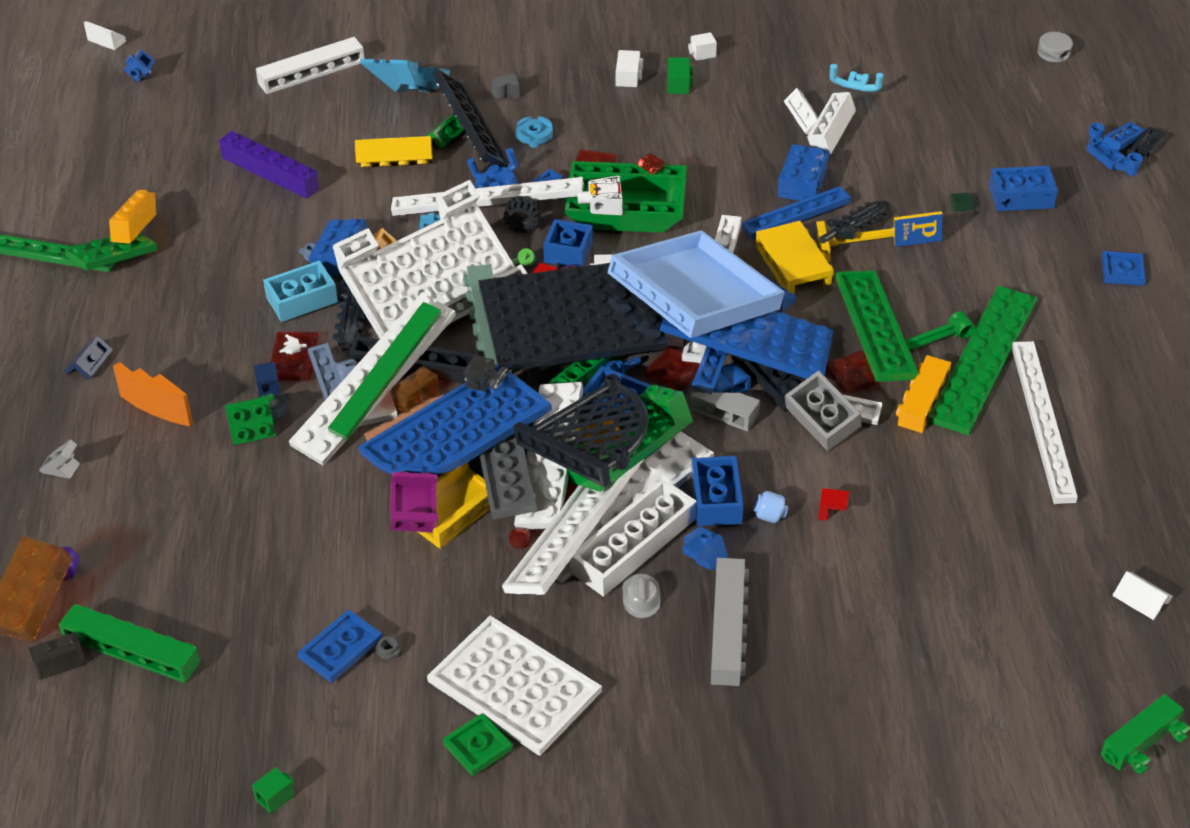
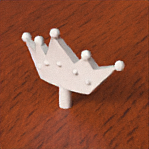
M286 334L285 337H287L288 341L284 345L287 346L279 352H286L287 354L297 353L301 351V348H306V344H299L298 339Z

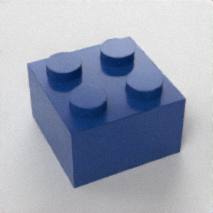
M554 219L544 242V262L573 268L584 266L593 244V225Z

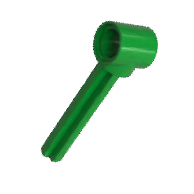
M958 311L949 318L948 324L906 339L905 342L909 351L950 335L954 337L959 336L964 339L973 334L975 325L963 311Z

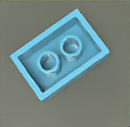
M320 260L263 280L266 298L281 322L338 302L336 285Z

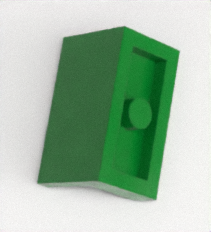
M452 114L425 136H431L432 140L441 149L460 134L464 128L460 126V120Z

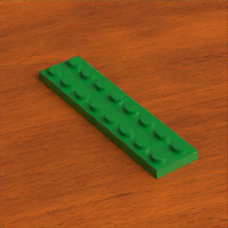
M876 271L836 272V282L876 382L914 380L919 373Z

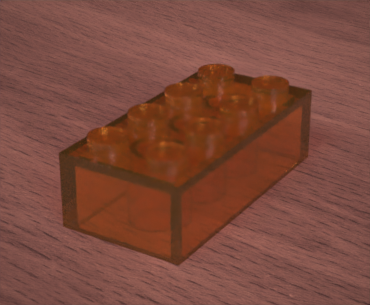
M21 537L0 580V633L28 642H34L73 559L66 550L32 538Z

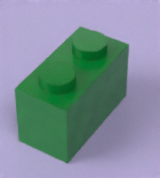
M668 57L667 94H689V87H693V65H690V58Z

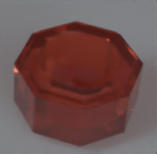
M516 527L510 531L509 544L514 549H524L530 546L531 532L527 528Z

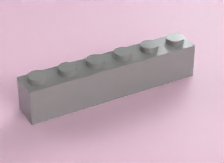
M717 558L711 666L712 685L740 686V676L745 677L746 662H741V657H746V643H742V638L747 637V624H742L743 619H747L748 605H743V601H748V587H744V583L749 582V569H745V559Z

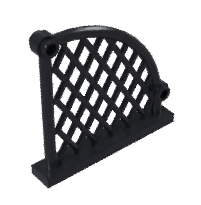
M608 374L603 381L604 385L535 426L530 427L522 422H518L513 425L518 445L602 487H606L611 484L609 474L611 469L615 467L618 470H623L629 466L630 455L640 445L647 432L649 423L648 411L643 400L633 390L621 384V380L616 374ZM619 394H623L626 396L622 398H617ZM611 397L610 400L601 402L602 399ZM596 400L594 404L587 405L592 401ZM623 402L621 406L612 407L613 404ZM607 406L606 409L596 411L599 407ZM635 407L634 411L624 413L625 409ZM590 410L589 413L580 414L581 411ZM619 411L616 415L608 416L609 413ZM602 415L601 418L591 420L594 416ZM630 417L629 420L619 422L621 418ZM586 418L585 422L575 424L576 420ZM614 420L612 424L603 425L604 422ZM570 422L567 426L559 427L560 424ZM639 423V426L631 427L632 424ZM597 424L594 428L586 429L589 425ZM554 425L552 429L545 430L550 426ZM626 425L625 429L615 431L616 427ZM581 427L580 431L570 433L571 429ZM609 429L608 433L598 435L599 431ZM565 431L562 435L554 436L555 433ZM637 431L635 435L627 436L628 433ZM593 433L590 437L582 438L585 434ZM621 435L618 439L610 440L613 436ZM576 437L575 440L565 442L567 438ZM604 439L603 442L593 444L595 440ZM630 441L628 445L622 446L623 442ZM588 442L587 446L576 448L578 444ZM617 444L615 448L605 450L606 446ZM600 448L597 452L589 453L592 449ZM611 454V457L600 459L602 455Z

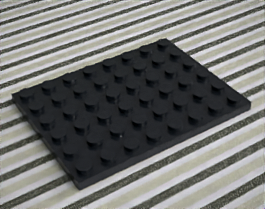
M610 263L478 280L499 372L667 349V341L664 332L659 331L661 322L657 311L608 274Z

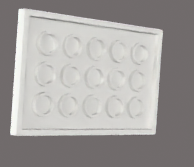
M489 616L427 675L429 683L477 715L483 713L495 727L539 756L602 692L601 685L492 616Z

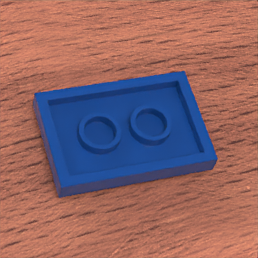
M348 609L300 649L297 655L298 659L332 683L376 646L383 637L381 632Z

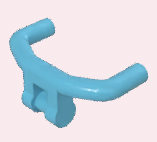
M836 64L830 65V80L835 84L865 92H874L882 89V73L876 74L875 84H868L869 74H858L855 71H851L847 81L837 76Z

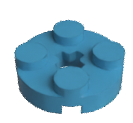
M532 116L525 117L516 125V138L523 143L529 144L532 148L539 147L540 144L553 138L552 123L544 117L538 116V119H532Z

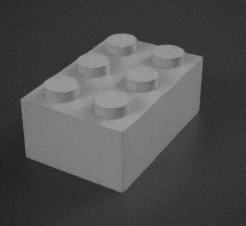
M819 371L785 395L786 408L827 451L861 427V414Z

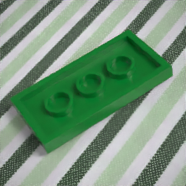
M139 233L131 243L111 242V236L109 235L104 239H94L90 243L76 244L72 248L65 249L67 258L88 271L156 251L157 248L155 242Z

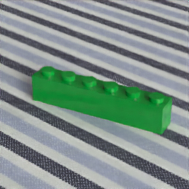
M74 604L59 623L62 637L67 641L183 683L187 682L200 663L197 647L193 644L183 643L169 635L164 636L155 633L149 628H141L129 621L113 618L107 613L96 612L87 606L82 607Z

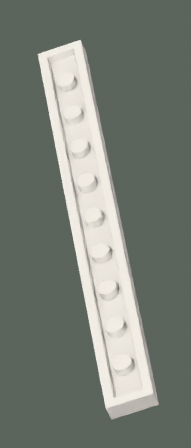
M582 177L476 188L480 196L476 204L478 207L507 204L509 200L511 201L513 197L516 199L517 196H520L521 199H523V196H527L526 200L532 198L533 201L576 197L577 192H583L584 182ZM443 192L393 197L392 215L438 211L436 196Z
M722 215L715 240L733 253L742 219L738 216ZM686 340L682 361L700 363L707 346Z
M1034 341L1013 342L1012 351L1053 503H1076L1077 493Z

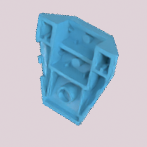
M360 59V63L397 93L411 90H419L421 92H430V89L437 90L439 86L436 84V79L433 75L434 71L439 69L448 75L450 74V70L418 67V63L406 60L385 61L380 59L378 61L374 59Z

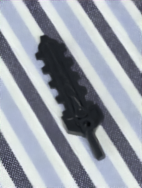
M886 201L865 202V207L858 206V211H850L849 214L851 215H842V220L834 218L827 220L825 228L829 232L819 237L820 243L824 244L833 238L838 240L841 238L854 239L860 234V228L865 229L868 224L872 225L875 220L883 218V215L887 216L890 214L889 203Z
M342 281L340 282L339 296L344 298V302L339 303V308L342 309V312L337 313V319H340V323H335V329L338 330V333L333 334L332 338L337 340L342 351H346L352 346L355 336L362 337L358 331L363 330L364 325L360 321L365 320V313L362 312V308L347 283Z

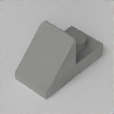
M72 440L67 441L48 455L39 471L44 474L71 478L79 466V462L73 458L75 455L73 451L77 444Z

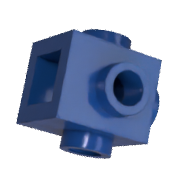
M141 49L135 55L131 54L126 59L125 63L127 65L124 71L138 82L142 77L147 78L155 60Z

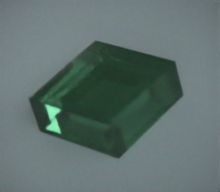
M970 193L950 194L953 212L973 211Z

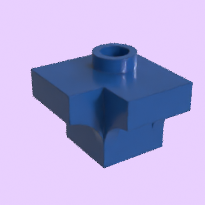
M700 526L683 537L685 543L682 547L684 555L695 559L697 564L711 571L717 567V558H728L723 537Z

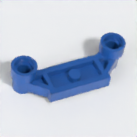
M1092 123L1088 132L1090 136L1087 151L1111 171L1115 169L1125 171L1130 176L1137 175L1138 169L1142 165L1143 156L1139 153H1130L1126 158L1118 150L1109 148L1107 144L1102 142L1105 130L1104 125Z

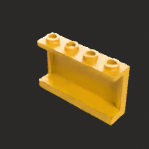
M801 221L756 231L755 247L780 286L794 294L795 285L822 278L827 285L832 283L834 269L831 264H828L824 253L819 250L816 241L811 238L808 229L803 226Z
M468 462L451 472H445L443 475L438 476L436 484L437 527L433 529V533L418 532L440 549L490 510L485 480L469 468Z

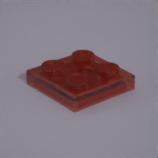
M862 350L827 362L826 371L845 395H850L882 383L876 382L866 355Z

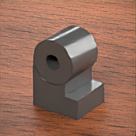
M516 74L494 78L492 80L493 97L505 98L506 96H512V98H520L519 82Z

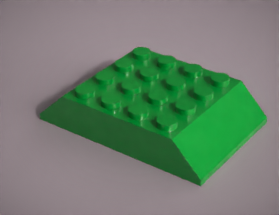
M572 161L570 178H583V192L589 191L588 182L590 180L619 176L622 193V215L592 214L590 212V204H578L577 196L567 197L565 214L576 223L593 225V230L663 233L683 219L687 165Z

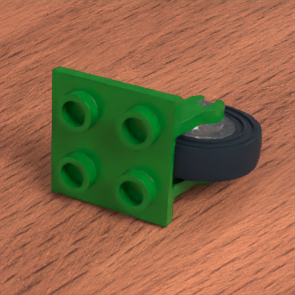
M269 393V395H262L259 398L225 405L233 445L276 436L274 429L275 421L289 412L287 398L282 395Z

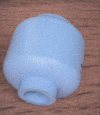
M765 491L762 495L758 494L753 511L756 512L757 518L777 523L780 518L786 517L788 506L785 505L784 496Z

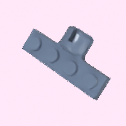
M328 343L308 348L309 357L324 400L331 395L356 367L354 364H357L355 359L336 363Z

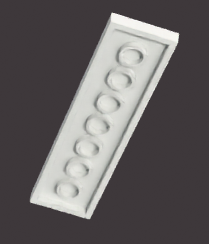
M582 382L540 385L538 394L551 403L552 410L533 421L532 427L582 398ZM570 422L560 424L559 427L567 426ZM554 425L550 426L545 430L552 429ZM571 429L570 433L576 432V429ZM565 431L555 433L554 436L562 435ZM575 437L567 438L565 442L575 440ZM528 450L526 460L537 511L516 515L514 525L517 530L547 528L553 518L560 513L564 505L569 477L566 468Z

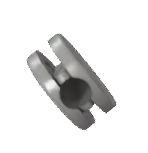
M1061 32L1045 33L1039 39L1038 54L1042 59L1049 62L1066 61L1071 55L1073 41L1068 35Z

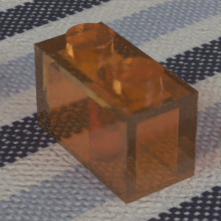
M424 366L392 387L394 405L403 413L410 412L411 408L439 394L438 376Z

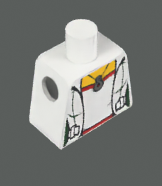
M619 176L590 180L588 182L589 191L577 192L578 204L589 203L592 214L622 215V193Z

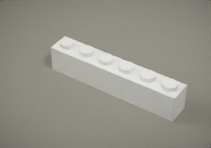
M355 37L256 68L258 84L266 94L361 64L360 59H364L363 47Z

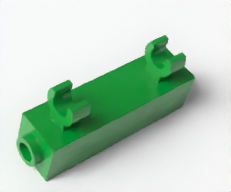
M1166 694L1162 695L1104 741L1101 756L1104 757L1107 763L1113 765L1119 771L1130 763L1138 774H1143L1148 770L1146 765L1151 761L1143 752L1169 732L1180 743L1188 737L1186 733L1190 731V727L1186 723L1180 722L1184 709Z

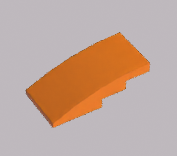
M120 362L113 366L120 396L126 401L161 419L189 427L194 425L187 394L164 376L158 374L152 378L141 368L132 372Z

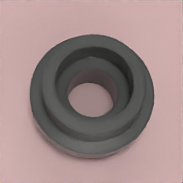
M383 637L377 644V654L383 659H393L400 653V644L393 637Z

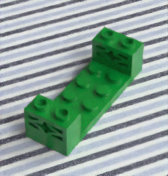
M652 385L639 395L648 411L649 423L647 432L640 445L630 455L629 466L623 470H618L614 467L609 471L611 484L693 422L682 391ZM637 431L628 433L627 436L635 435ZM630 441L623 442L622 446L628 445ZM581 443V444H578V446H577L576 448L582 447V446H587V445ZM617 444L610 445L606 449L615 448ZM600 448L592 449L589 453L597 452ZM611 454L602 455L600 459L611 457ZM567 469L573 484L599 492L606 488Z

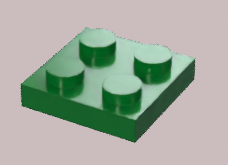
M483 713L442 739L446 749L472 777L513 750L512 744Z

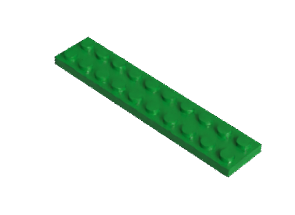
M1002 286L997 287L929 414V423L969 436L1012 352L1013 342H1017L1036 305L1037 297Z

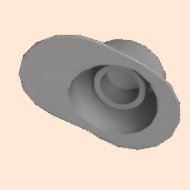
M635 574L623 582V604L630 615L637 618H647L656 614L661 603L658 581L647 574Z

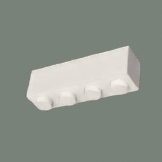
M850 92L832 94L807 137L811 148L828 150L829 155L832 153L856 111Z

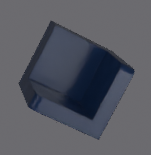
M275 363L254 365L259 397L269 395V393L273 395L280 394Z

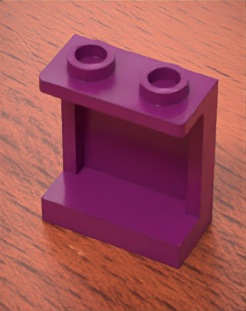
M406 471L392 473L390 483V531L433 533V529L437 527L438 513H436L437 474L427 472L408 473Z

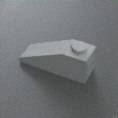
M692 392L690 395L691 411L747 432L759 416L760 400L742 393H712L710 395L706 392Z

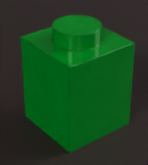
M277 767L273 768L252 785L255 800L270 814H273L295 796L293 779L288 773H282Z

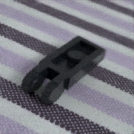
M1149 127L1133 144L1128 154H1141L1143 156V164L1147 157L1149 158L1163 143L1167 133Z

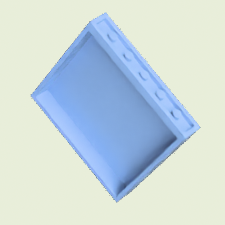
M702 230L612 255L608 274L689 338L779 310L785 293Z

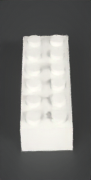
M662 478L581 544L569 561L571 574L604 597L696 520L697 501Z

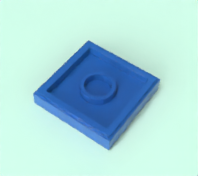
M1102 251L1104 283L1145 286L1146 276L1143 254Z

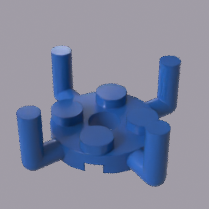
M512 148L506 150L510 162L507 168L492 165L488 168V171L480 173L474 158L467 160L478 188L518 184L513 172L518 168L519 164Z

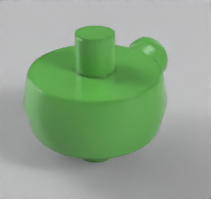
M524 248L518 253L517 258L512 259V263L514 265L520 263L524 267H530L536 261V254L532 249Z

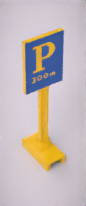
M942 211L895 217L894 228L860 232L852 240L833 238L824 244L820 243L819 237L827 233L825 222H816L819 248L824 253L827 262H831V247L842 243L894 237V246L899 247L942 241Z

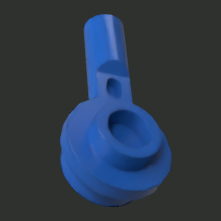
M636 356L625 362L610 361L605 367L624 374L626 370L641 364V359Z

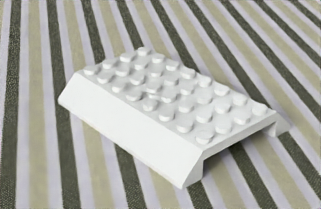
M470 180L436 196L440 215L439 221L386 247L377 250L379 245L369 228L333 245L339 272L380 339L422 292L455 310L456 316L449 324L470 314L469 308L471 303H467L466 291L468 289L463 285V275H466L467 266L491 264L494 278L527 274L522 264L517 267L514 266L476 204L480 196Z

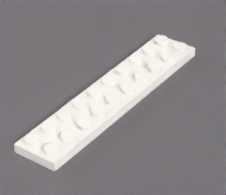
M422 292L289 440L290 446L324 466L346 441L329 432L328 426L422 302L441 309V316L360 424L456 316L455 310Z
M680 431L641 463L584 542L662 478L676 488L680 487L691 478L692 458L714 457V452ZM569 562L556 578L561 583L573 575L571 574Z
M644 459L601 492L578 486L563 505L560 513L553 518L502 585L504 592L545 594Z

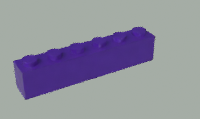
M233 131L219 140L223 159L306 199L319 190L316 170Z

